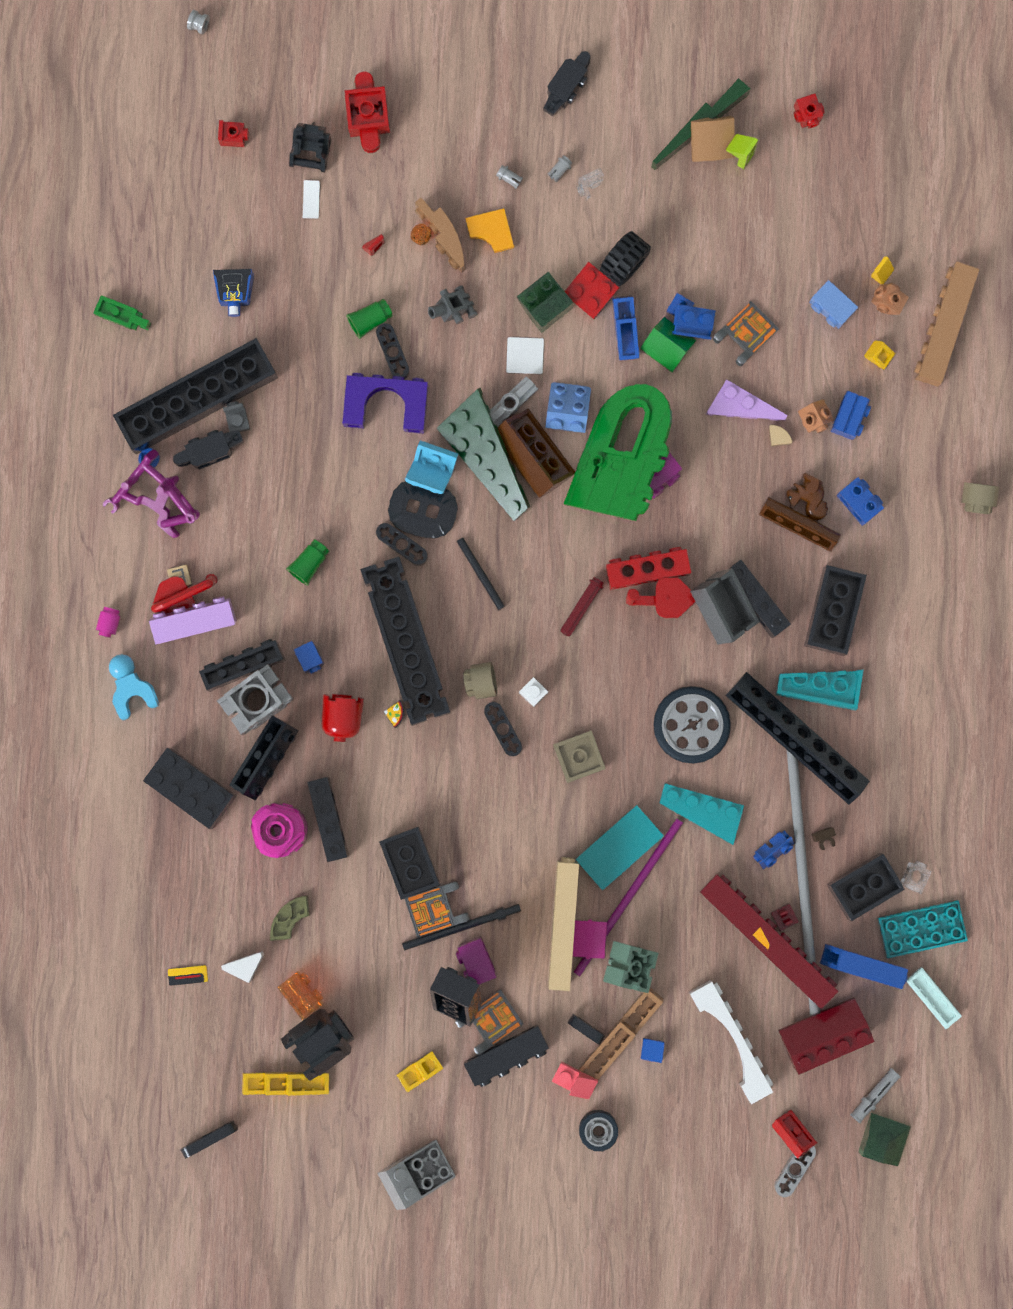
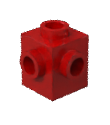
M815 93L797 99L794 104V117L796 122L800 123L801 128H814L820 124L819 122H821L825 111L823 104L818 102Z

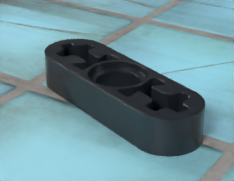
M381 324L376 330V335L392 376H400L406 379L409 375V367L395 331L390 324ZM382 330L391 331L389 333L390 341L395 340V342L387 343L385 336H380L383 333ZM390 347H396L399 350L396 357L388 356L387 350ZM400 358L403 360H400L399 364L401 368H405L403 375L395 373L397 371L395 362Z
M388 523L380 524L377 527L376 535L381 542L414 565L421 566L426 563L428 554L423 547ZM387 528H389V533L393 537L395 536V533L398 534V536L394 538L392 544L389 543L391 541V538H389L388 536H385L384 538L381 537V529L386 530ZM399 539H405L408 542L406 549L399 550L396 547ZM411 545L415 546L413 551L416 553L423 552V560L418 559L415 561V556L412 553H409V556L406 555L411 549Z
M488 703L484 708V714L503 750L509 756H517L522 750V744L499 703ZM489 707H498V717L500 718L501 716H503L505 720H500L495 725H493L492 721H495L496 719L493 715H488L487 712L490 711ZM505 723L508 725L509 732L506 735H500L497 732L499 724ZM513 734L514 738L510 739L513 744H518L517 752L508 751V742L505 741L503 743L501 739Z
M234 1120L180 1150L186 1159L233 1134L238 1128Z

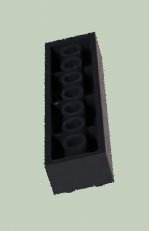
M255 338L115 413L113 417L131 450L138 454L142 450L159 443L222 409L228 403L237 401L276 380L278 376L259 341Z

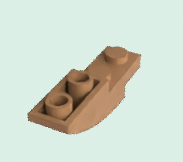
M419 198L415 202V212L420 219L423 220L425 218L427 220L429 229L435 235L439 234L435 237L436 249L441 255H447L449 258L448 262L453 269H459L462 273L465 271L464 256L453 224L441 207L433 212L422 198Z

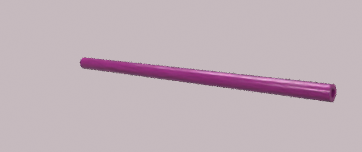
M677 818L608 919L607 936L682 826L683 822ZM583 957L574 973L581 976L592 958L587 960Z

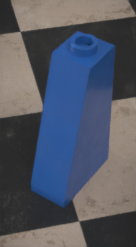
M825 944L820 961L822 965L899 989H903L904 984L907 982L908 969Z

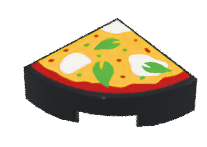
M401 700L384 711L395 729L400 725L404 716V707Z

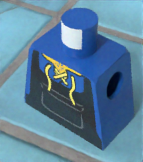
M252 269L213 270L220 305L228 306V316L239 317L240 306L250 305L254 280Z

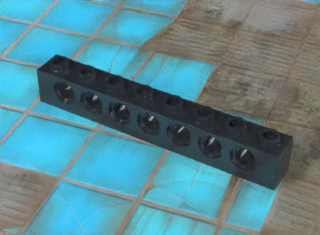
M746 672L725 695L848 805L861 795L870 782L749 673Z

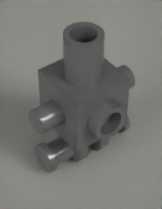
M463 285L455 288V292L449 293L447 289L440 291L442 296L436 305L428 308L430 318L434 319L441 316L444 322L454 320L456 324L464 321L462 315L465 311L469 319L474 318L478 313L473 308V301L468 300L470 295L465 293Z

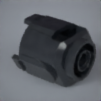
M318 1009L290 1029L289 1033L281 1038L286 1049L294 1044L297 1046L292 1052L300 1064L307 1061L311 1066L303 1072L309 1081L322 1075L349 1055L352 1048L350 1042L354 1040L352 1033L337 1012L333 1010L328 1013L325 1009Z

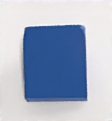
M643 1038L641 1059L662 1063L664 1041Z

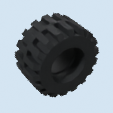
M630 231L611 249L603 260L600 271L617 286H621L639 269L649 255L651 246L636 233Z

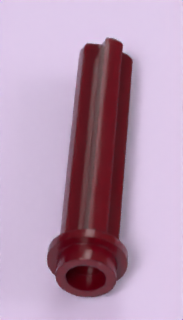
M596 577L589 580L588 587L560 629V632L568 637L572 635L599 590H603L602 586L604 583Z

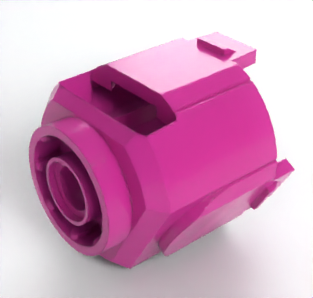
M272 803L263 806L254 814L251 830L256 848L259 849L260 853L268 857L280 858L297 852L303 846L308 834V825L303 813L299 809L294 808L293 805ZM271 827L274 828L275 836L271 834Z

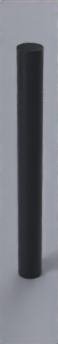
M464 538L457 540V544L498 611L505 607L504 603Z

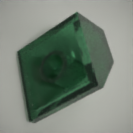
M871 1113L858 1153L863 1157L883 1164L898 1166L911 1126Z

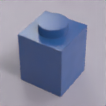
M313 641L294 649L304 672L313 674L322 669L321 666L324 665V662Z

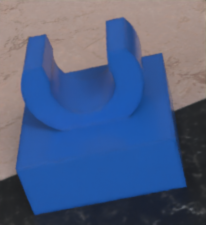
M677 293L666 312L675 316L676 305L693 307L694 302Z

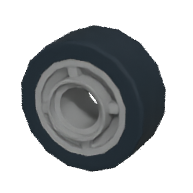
M593 1110L582 1118L579 1124V1136L582 1143L588 1149L603 1152L610 1149L616 1143L618 1126L615 1118L610 1113L603 1110ZM596 1126H602L604 1133L597 1136L593 1133V1129Z

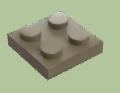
M592 730L553 744L567 783L606 769Z

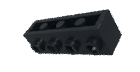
M269 639L260 643V647L255 649L249 647L242 650V654L234 656V654L223 658V662L218 664L213 662L205 665L204 669L199 671L206 690L211 692L250 676L267 664L272 667L286 661L278 641Z
M272 715L229 786L256 801L262 794L268 780L273 776L279 762L284 758L290 744L295 740L299 730Z

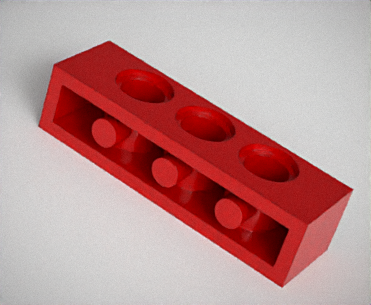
M681 547L671 548L668 553L663 554L661 551L650 552L647 557H641V554L629 557L630 560L621 561V558L609 560L610 564L605 566L610 590L656 582L662 578H677L691 574L687 549L681 550ZM664 559H670L673 562L671 569L663 567L662 561ZM644 563L652 564L653 571L650 573L644 572L642 565ZM626 566L633 569V575L630 577L622 573V569Z

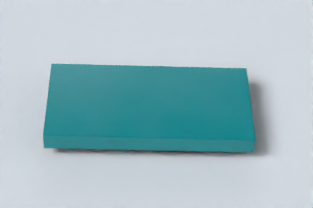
M636 805L575 860L603 891L663 838L664 835Z
M959 900L878 917L886 958L968 941Z

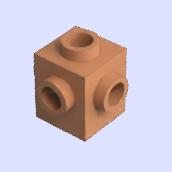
M880 284L875 290L871 302L877 306L876 309L881 313L900 315L909 297L901 292V288L896 284Z
M824 399L813 402L798 411L803 426L807 429L808 433L814 431L821 433L828 429V424L834 421Z

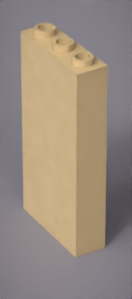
M561 857V861H557L548 973L549 990L570 991L579 863L575 862L574 858Z

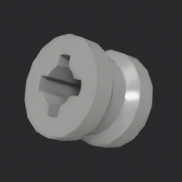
M192 10L187 21V29H195L199 34L203 35L208 28L210 16L207 14L201 15L198 11Z

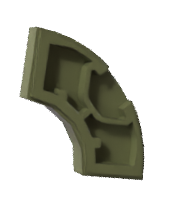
M308 895L291 900L279 910L271 926L270 941L291 939L295 924L301 918L310 916Z

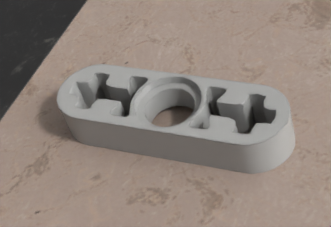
M814 1146L810 1149V1155H804L803 1160L806 1161L805 1164L795 1159L796 1156L792 1153L775 1181L774 1188L778 1195L788 1197L794 1192L816 1155ZM793 1163H798L801 1166V1171L796 1175L791 1174L789 1171ZM787 1173L788 1176L792 1179H795V1181L792 1182L791 1180H789V1182L787 1183L789 1190L787 1191L784 1189L783 1192H781V1187L779 1185L780 1183H786L788 1178L784 1175Z

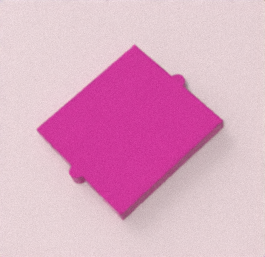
M591 919L588 921L575 920L572 957H585L587 960L590 958L605 959L607 922H595Z

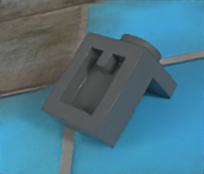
M234 401L228 403L227 407H223L229 432L251 430L243 403Z

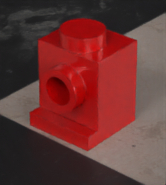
M219 120L218 141L220 146L245 147V141L249 139V129L245 127V124ZM230 131H237L233 135L230 134Z

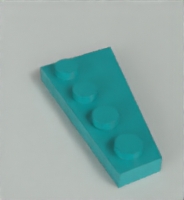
M864 670L780 674L776 695L856 711L858 709Z
M664 783L659 801L661 805L734 845L744 805Z

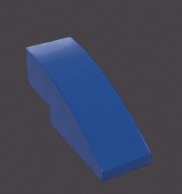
M632 295L613 297L612 303L619 361L639 359L634 297Z

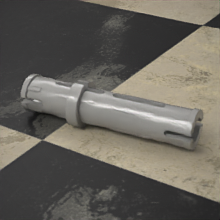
M890 1068L866 1097L863 1096L862 1102L850 1115L861 1124L869 1112L876 1109V1104L901 1076Z

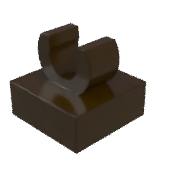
M834 827L811 834L814 842L819 841V848L821 850H825L824 842L826 840L830 841L832 847L835 846V840L831 838L836 835Z

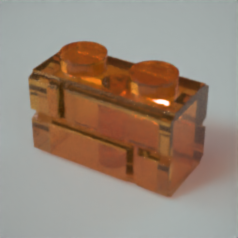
M297 971L277 988L299 1017L304 1020L323 1004L321 1001L323 996L317 989L313 990L309 985L311 981L304 972L301 974Z

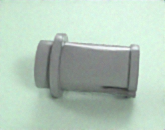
M564 155L562 158H558L559 161L547 173L555 182H558L567 169H571L572 162Z
M503 165L496 174L499 177L498 180H504L515 187V189L518 188L519 183L513 179L520 183L523 177L509 170L508 166L505 167Z

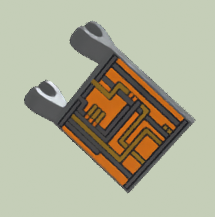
M750 301L714 335L713 341L719 344L729 335L744 350L735 361L741 367L779 328Z
M457 881L405 898L417 938L467 922L470 919L468 913L453 916L446 893L459 889Z
M501 990L481 1003V1007L473 1021V1024L485 1040L474 1047L475 1053L481 1055L523 1025V1022ZM457 1020L455 1021L459 1028L465 1025Z

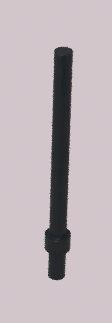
M519 904L504 909L501 907L495 909V912L403 942L404 951L497 919L498 921L507 919L506 916L521 912Z

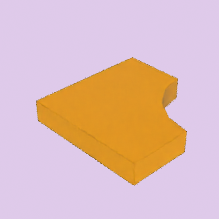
M504 208L465 218L470 239L486 241L492 247L494 253L514 249Z

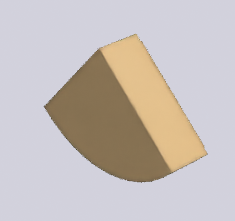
M769 425L771 446L792 444L791 437L786 430L779 426Z

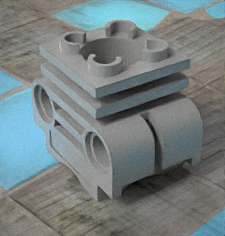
M268 664L254 672L217 700L229 717L238 713L231 721L241 735L261 726L272 715H276L287 707V704L293 700L282 683L274 688L280 680ZM257 689L263 690L266 695L264 707L258 711H251L247 705L249 694Z

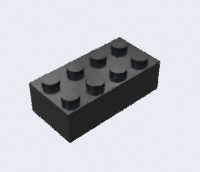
M829 565L823 567L804 643L805 647L841 656L848 654L867 575Z
M168 747L143 780L208 829L215 827L236 798L234 793L175 750Z
M441 967L430 988L433 1010L471 1027L481 1007L480 985L477 984L478 981L470 976L464 978L458 975V971L453 968L447 967L445 969Z

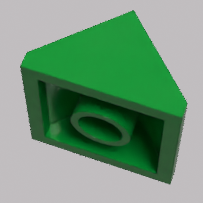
M663 317L653 328L640 350L673 373L697 340L693 337L672 334L675 327L674 323Z

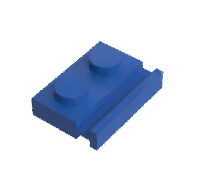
M676 305L673 324L675 327L672 334L711 340L712 337L710 335L711 331H713L716 310Z

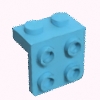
M420 440L414 461L406 475L405 481L413 486L430 490L433 493L443 494L454 472L458 453Z

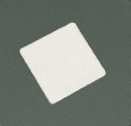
M508 337L506 372L542 374L544 339Z

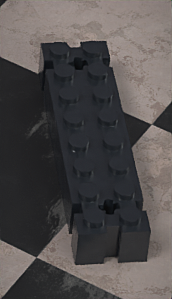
M395 557L384 561V567L378 568L374 564L360 570L366 587H372L373 591L368 592L403 702H409L411 708L406 709L411 725L414 726L428 721L426 717L428 715L434 714V717L438 718L451 712L446 697L440 698L439 691H442L443 687L408 581H402L401 579L402 575H406L400 557ZM388 579V581H392V584H389V588L381 585L384 583L383 580ZM423 694H425L426 697H430V701H428L429 703L427 705H424L423 702H419V699H422L421 696Z

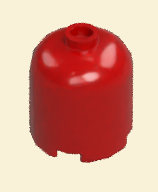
M324 694L322 729L325 734L334 737L333 741L346 742V738H353L360 730L364 698L358 697V700L352 698V695L332 694V698H329L328 694Z

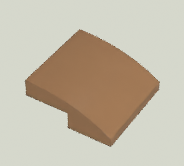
M727 116L717 119L708 117L691 121L693 162L735 157L726 151V148L735 136L734 117Z

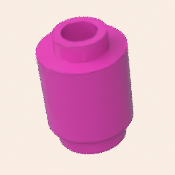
M104 607L103 611H100L96 630L99 631L98 635L111 638V634L116 635L120 620L119 610Z

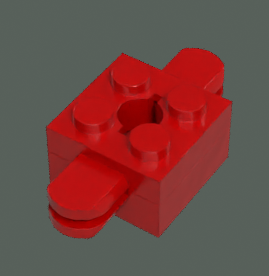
M363 71L355 77V89L344 90L348 130L350 137L360 136L361 146L365 152L375 153L380 148V134L390 133L385 86L375 87L373 76Z

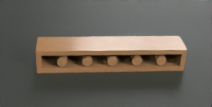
M957 261L952 267L949 266L945 276L948 279L947 284L942 286L939 297L942 298L940 305L936 304L933 316H935L934 323H930L927 330V335H929L928 341L923 343L920 351L923 354L922 359L917 362L914 372L917 373L916 380L937 387L943 382L979 272L978 268Z

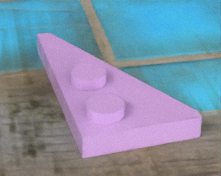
M727 379L706 413L709 416L762 418L775 421L785 420L787 417L783 412Z

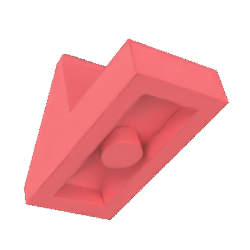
M561 1061L552 1082L569 1090L570 1096L590 1099L598 1080Z

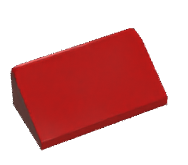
M792 1110L777 1118L772 1124L774 1130L796 1158L801 1157L817 1144L816 1140Z

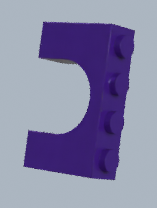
M352 373V376L347 375L342 421L344 427L364 429L366 405L369 399L377 392L392 391L398 394L405 403L404 432L424 434L428 382H424V379L412 378V381L404 380V377L400 376L385 379L383 375H372V377H364V374Z

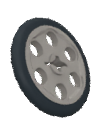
M689 686L672 691L661 701L654 715L653 726L657 742L666 754L680 762L695 764L712 759L721 752L730 735L731 721L726 705L716 694L702 687ZM682 701L687 704V711L685 713H679L676 710L678 702ZM704 701L707 703L708 709L705 713L697 711L696 705L698 702ZM701 718L703 719L700 722H698V724L695 726L696 730L690 728L686 729L685 731H682V729L686 728L689 724V719H691V721H698ZM670 719H674L677 722L678 726L674 731H669L666 728V722ZM710 719H715L718 722V728L714 731L707 727V722ZM702 736L708 739V746L706 748H700L697 745L699 737ZM679 737H685L688 740L686 748L681 749L677 746L676 742Z

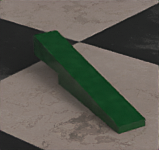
M738 78L713 107L705 103L652 161L651 167L656 170L691 142V121L708 117L711 119L721 118L746 98L751 88Z

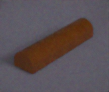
M770 497L766 499L759 513L760 516L830 552L841 536L840 533Z

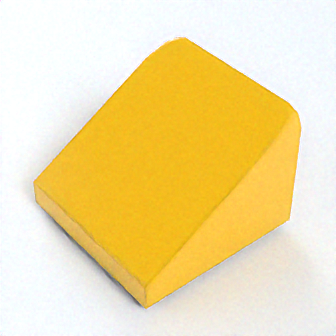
M884 256L871 274V278L880 284H884L894 271V267L887 256Z
M875 340L864 357L885 370L896 353L883 341Z

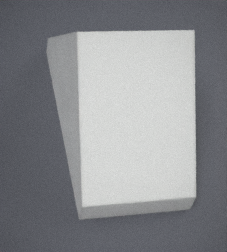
M261 951L221 966L222 970L249 983L252 981L264 953Z

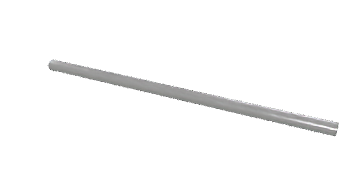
M787 751L804 952L807 954L805 959L809 963L813 961L816 963L798 759ZM808 997L810 1016L819 1013L820 1008Z

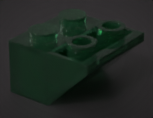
M549 272L517 296L528 317L541 333L573 309L574 304Z

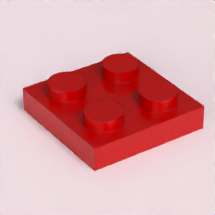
M588 262L563 294L590 317L595 319L620 287Z

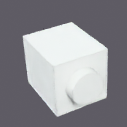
M534 677L519 691V694L533 707L548 693Z

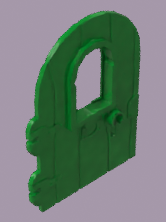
M635 384L617 391L605 402L593 424L563 503L564 505L632 521H637L638 516L647 511L650 503L645 501L646 499L652 500L653 489L650 487L654 473L661 471L666 463L661 458H667L669 455V447L666 445V441L672 425V410L669 401L662 392L647 384ZM642 407L645 411L644 420L632 452L615 450L613 447L620 432L623 419L633 408Z

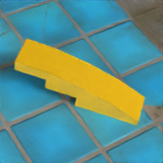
M303 1072L243 1073L242 1094L288 1096L329 1094V1073H323L311 1081L304 1076Z

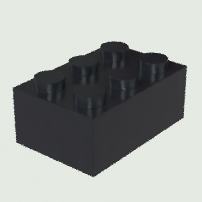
M419 827L379 841L401 900L440 885Z
M878 853L827 884L849 921L855 920L905 890L883 853Z

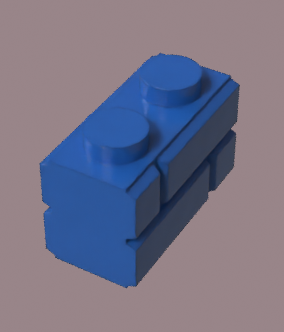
M847 391L839 407L831 432L853 440L856 435L860 436L864 427L861 424L863 417L867 418L871 406L868 405L870 400Z

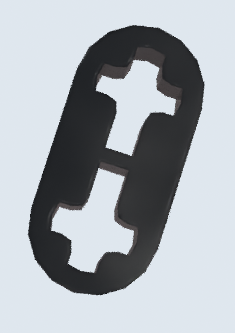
M572 1014L567 1022L599 1045L605 1038L603 1033L575 1014Z

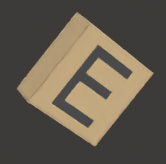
M188 565L167 569L169 578L179 576L185 581L187 586L192 585Z

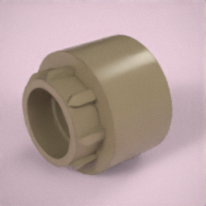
M964 482L961 503H965V511L991 514L992 508L997 507L1000 487Z
M492 662L474 664L470 666V669L464 671V684L469 697L475 696L478 700L498 695Z

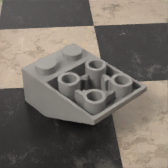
M437 1140L419 1148L377 1173L397 1210L410 1207L456 1177Z

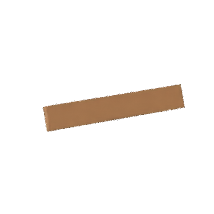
M651 988L649 993L642 992L578 1070L598 1080L660 1007L664 999Z

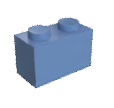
M829 280L810 300L812 309L818 314L822 313L826 317L827 323L832 327L836 326L838 329L858 309V306Z

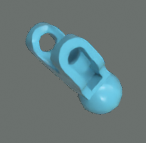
M119 654L114 656L109 662V672L117 679L115 680L117 689L113 695L112 702L119 718L124 721L131 715L129 701L133 696L138 695L142 697L150 708L158 707L159 701L153 685L139 679L137 673H134L135 666L133 660L127 655Z

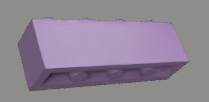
M224 596L212 599L213 602L205 604L204 601L194 603L191 608L185 609V606L174 608L171 613L165 614V611L153 614L149 624L155 645L235 625L236 618L230 598L225 599Z

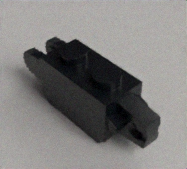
M581 51L575 61L566 59L547 86L548 99L543 108L546 113L554 117L562 107L565 109L568 103L571 105L575 101L577 90L579 87L583 88L588 81L587 68L590 64V53Z
M214 430L207 433V437L202 439L199 437L193 438L188 441L189 444L184 445L186 450L178 452L176 455L174 454L173 462L178 467L192 464L194 468L199 470L230 458L231 450L244 443L239 430L227 433Z

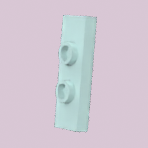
M922 967L907 978L909 986L945 1029L962 1017Z

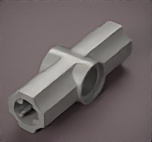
M525 377L490 410V416L497 427L512 414L516 413L518 408L538 390L529 378ZM507 400H513L516 405L513 408H507L504 403Z

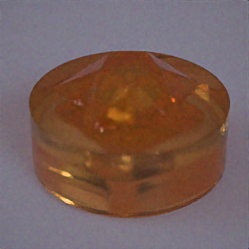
M424 224L416 225L411 231V239L417 245H425L431 238V230Z

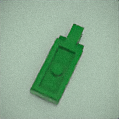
M102 295L93 312L95 316L130 330H137L138 327L149 330L151 326L149 320L142 318L143 313L137 309Z

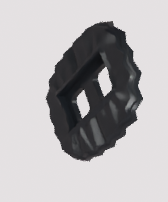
M405 481L401 482L393 490L388 513L390 521L394 526L406 533L425 538H440L452 529L458 506L456 497L447 489H445L443 494H438L418 486H413ZM410 499L420 502L417 513H411L406 510ZM429 505L439 507L436 519L426 516Z

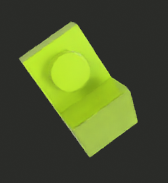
M740 134L734 136L726 151L738 158L737 166L745 169L755 154L758 139Z

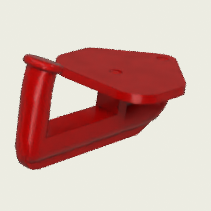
M208 574L204 581L189 588L179 576H173L162 581L158 586L151 611L154 613L165 611V614L173 612V609L185 606V609L193 607L195 603L193 596L215 585L217 577L214 574Z
M679 578L660 579L656 584V596H639V592L636 589H630L626 596L627 605L655 606L657 614L662 618H679L696 602L690 592L691 589Z

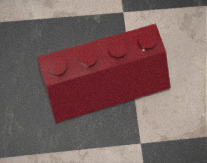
M854 997L778 1030L790 1061L798 1075L875 1042L868 1023Z

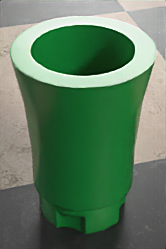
M381 299L362 309L346 314V317L356 336L361 339L368 332L391 318L393 313L385 299Z
M314 539L286 570L298 581L309 586L314 574L326 559L325 557L329 550L322 543Z

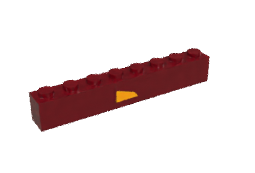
M716 874L700 893L822 1009L839 992L835 988L838 984L830 976L825 978L820 973L822 969L814 961L809 963L805 959L807 954L800 947L795 949L790 944L792 940L784 932L780 935L775 930L777 925L769 918L765 920L760 915L762 911L754 903L749 905L745 901L747 896L739 889L735 891L730 886L732 882L724 874L721 876Z

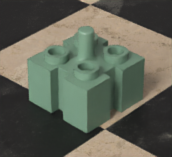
M613 941L609 956L611 958L608 960L611 966L607 965L603 982L649 993L652 977L649 975L651 968L655 969L659 953Z

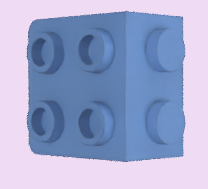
M553 382L550 388L545 428L585 433L591 388Z

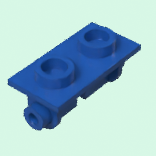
M785 830L783 832L779 831L769 840L773 845L771 849L765 843L755 851L753 858L759 862L763 870L766 867L773 866L779 856L785 855L792 850L795 843Z

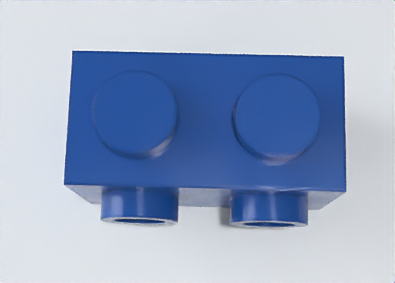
M857 477L836 496L863 526L883 510L884 507L880 497L870 492L868 483L864 479L860 480Z

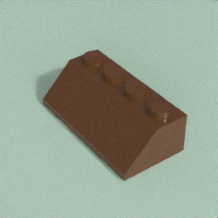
M529 408L506 419L497 427L509 458L539 498L550 493L575 474L572 466Z

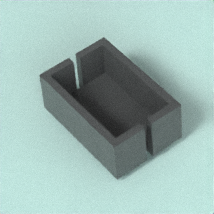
M733 568L716 572L706 579V582H702L690 591L718 645L734 642L745 634V631H749L760 622Z

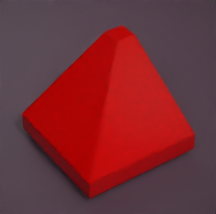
M381 234L365 243L362 249L370 256H373L385 243L384 236Z

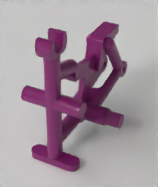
M153 449L144 456L142 462L129 478L121 484V488L117 493L103 502V506L105 507L107 504L112 503L114 508L111 513L113 514L120 508L119 502L121 499L137 506L143 504L160 515L157 525L172 538H177L180 534L174 526L184 523L192 524L200 517V513L198 510H194L176 487L179 482L178 476L174 475L165 478L150 465L159 455ZM144 471L160 483L156 489L158 494L156 500L144 495L136 497L128 492L139 481V477ZM168 497L172 499L183 514L170 517V509L165 506Z

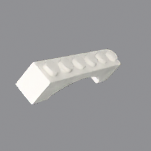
M709 980L691 990L689 993L700 1012L705 1010L716 1017L733 1037L740 1053L743 1067V1081L739 1084L748 1101L753 1104L773 1093L771 1089L773 1083L768 1074L763 1075L760 1069L763 1065L758 1056L753 1057L750 1051L753 1047L748 1038L744 1039L740 1032L743 1029L737 1019L733 1020L730 1013L733 1010L727 1001L723 1002L720 995L723 992L718 983L713 984Z

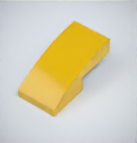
M433 1051L403 1069L396 1076L406 1092H409L444 1068Z

